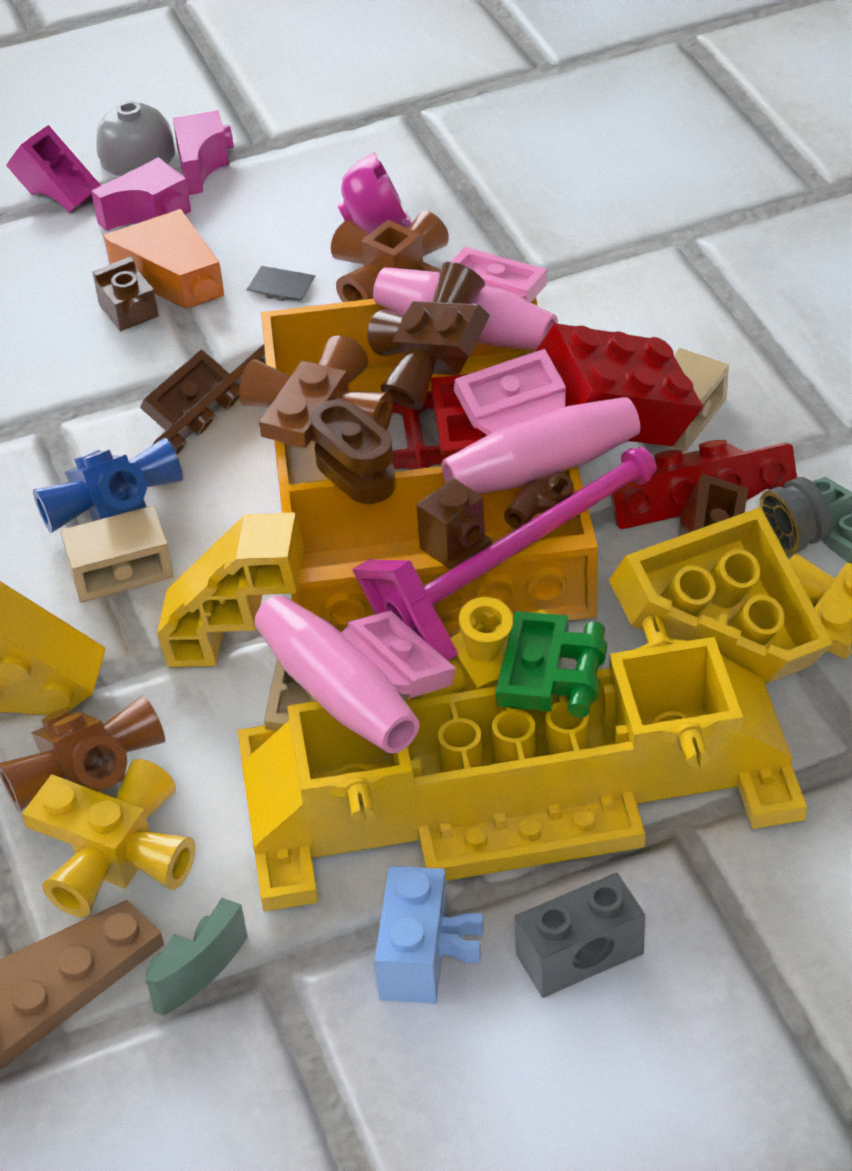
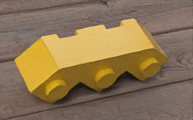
M295 512L244 514L167 589L157 636L168 667L217 666L223 632L256 631L255 616L261 606L262 595L297 594L304 545Z

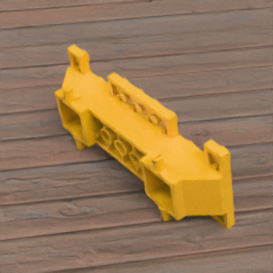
M655 615L654 624L651 616L642 622L641 626L645 633L647 644L634 650L609 653V668L597 670L596 676L600 680L597 700L591 703L589 714L583 718L574 717L568 713L569 698L562 695L554 696L551 712L497 706L495 693L497 686L405 701L419 721V730L414 740L405 749L397 753H387L342 725L317 701L288 705L289 721L278 731L267 730L265 725L237 730L263 912L319 903L312 865V858L419 840L425 868L445 869L446 881L644 848L646 834L637 807L639 803L738 787L752 829L806 820L807 805L792 767V756L763 678L722 656L715 637L690 641L670 639L664 625V619L658 615Z

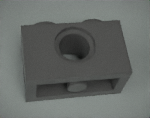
M618 872L515 915L516 955L542 998L644 954L645 913Z

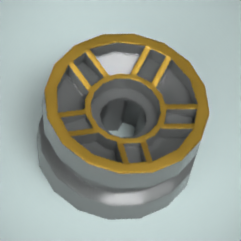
M797 477L787 481L783 487L779 486L765 491L760 497L759 507L762 508L785 553L793 554L805 549L808 543H818L827 539L830 535L832 528L830 510L824 496L811 480L805 477Z

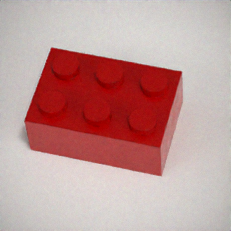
M554 323L536 349V351L546 350L566 386L565 407L627 397L632 401L639 416L640 433L627 441L674 446L704 407L693 389L692 381L684 374L675 359L672 347L665 340L658 337L648 338L629 335L620 331L610 332L591 329L583 325L572 326Z

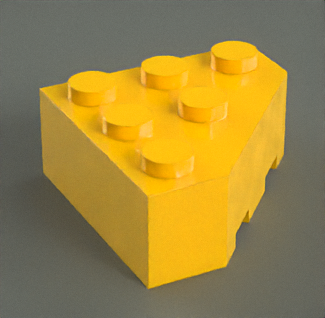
M761 507L628 554L609 579L631 626L643 630L641 626L643 620L651 616L654 624L655 615H658L664 619V625L670 639L690 641L715 637L722 656L762 677L764 683H770L811 667L833 645Z
M0 581V712L50 715L65 708H71L72 710L93 694L106 647Z

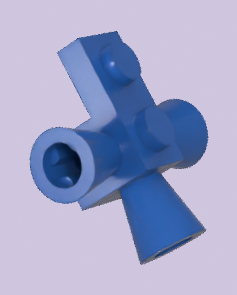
M163 438L131 460H128L126 454L112 455L110 449L104 451L96 450L74 459L77 467L65 471L69 483L33 489V496L46 528L50 533H53L87 510H89L92 520L96 521L146 508L144 497L147 487L183 481V473L175 450L168 439Z

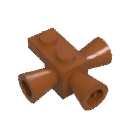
M428 211L420 212L408 228L387 220L371 234L353 220L344 221L339 225L332 237L331 255L336 260L362 264L363 267L338 278L336 290L341 301L374 299L373 289L376 278L385 267L440 272L441 269L423 262V257L448 244L449 234L445 224L438 216Z
M340 335L333 336L326 341L318 364L302 360L292 376L256 359L250 361L243 372L239 388L240 402L244 407H268V410L259 421L261 437L307 448L311 441L316 442L312 433L311 414L323 402L335 399L350 401L385 430L388 429L393 410V398L389 392L348 391V384L367 368L368 356L358 342Z
M143 695L104 724L100 719L80 711L72 713L71 708H65L43 718L41 721L44 727L31 732L41 753L1 762L0 777L10 799L19 812L29 805L51 774L99 792L124 779L127 767V752L163 744L166 741L165 734L154 708Z

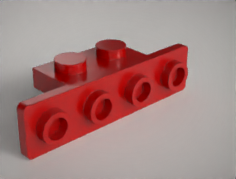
M711 440L699 444V450L683 454L682 450H667L656 453L654 459L657 470L651 475L650 481L643 485H638L631 481L611 494L615 525L620 529H627L681 516L682 509L702 473L748 488L747 500L766 489L783 487L787 481L797 478L793 446L784 442L744 452L729 443L727 444L726 440Z

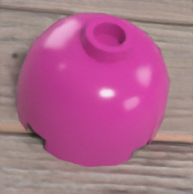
M375 152L360 159L348 169L342 178L340 186L343 202L337 204L344 221L353 220L370 234L387 220L406 228L412 223L407 211L404 212L401 206V199Z

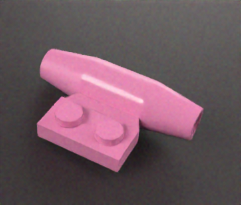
M464 247L451 261L472 269L485 282V287L471 303L479 304L490 315L477 342L495 347L536 351L554 323H558V318L555 314L531 303L547 285V269ZM385 267L378 274L374 284V301L389 310L404 315L412 301L432 302L440 272Z
M545 349L456 378L454 392L473 428H478L487 436L442 460V473L445 483L455 478L480 495L515 489L533 480L543 479L555 473L586 464L640 433V420L637 410L632 401L627 397L565 407L566 386Z
M284 596L270 598L256 613L255 626L284 670L339 723L387 753H397L405 749L414 740L419 730L417 717L400 694H405L410 699L452 686L456 668L392 611L350 621L342 632H339L326 620Z

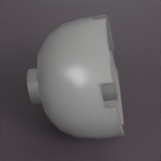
M126 101L119 104L102 117L96 129L97 156L103 169L114 175L122 176L156 158H160L166 164H169L175 155L173 133L169 122L158 109L144 103Z

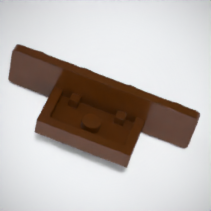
M264 344L231 373H228L206 352L200 349L146 396L140 409L165 430L154 441L153 445L166 438L171 443L176 455H178L187 443L185 439L192 432L197 435L202 434L216 417L214 413L221 406L226 410L232 407L239 399L241 378L249 362L256 359L266 364Z

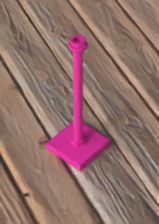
M638 447L637 449L629 448L621 454L622 464L426 586H423L410 560L368 559L352 569L375 615L392 611L449 661L458 655V652L433 605L631 481L638 485H643L650 481L651 475L657 470L656 462L651 453L644 447Z

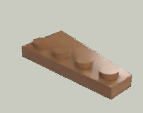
M128 900L0 959V1070L164 946L161 932Z

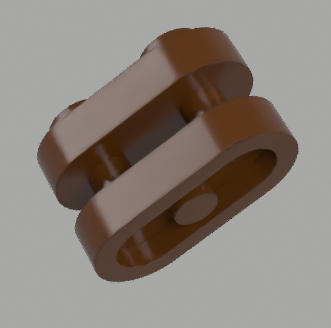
M335 399L318 405L311 414L312 433L316 441L314 449L318 469L356 502L376 504L388 499L396 487L394 466L391 463L393 459L392 438L389 432L350 401Z

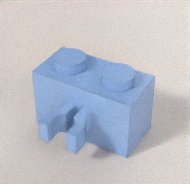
M388 866L374 961L379 1000L436 1004L443 955L453 956L462 962L480 963V941H466L461 938L465 935L483 936V914L464 913L452 918L447 917L448 900L445 869Z

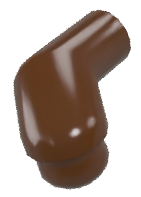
M555 473L548 479H537L528 482L505 510L504 519L510 527L517 529L529 522L535 514L543 513L566 499L574 491L572 480L565 474Z

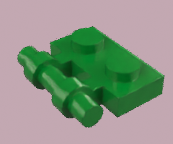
M515 611L513 626L509 633L495 692L497 706L551 712L554 696L562 695L569 698L567 710L570 715L578 718L586 717L589 714L591 703L597 700L600 680L596 675L598 666L605 662L608 648L607 642L604 640L605 627L601 623L594 621L588 622L585 625L583 633L568 632V615ZM562 659H575L577 661L576 670L561 669Z

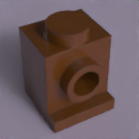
M131 256L92 271L99 306L120 332L159 316L154 289L136 269L135 262Z
M451 479L416 504L420 549L450 570L493 544L492 539L485 535L483 497L457 479Z

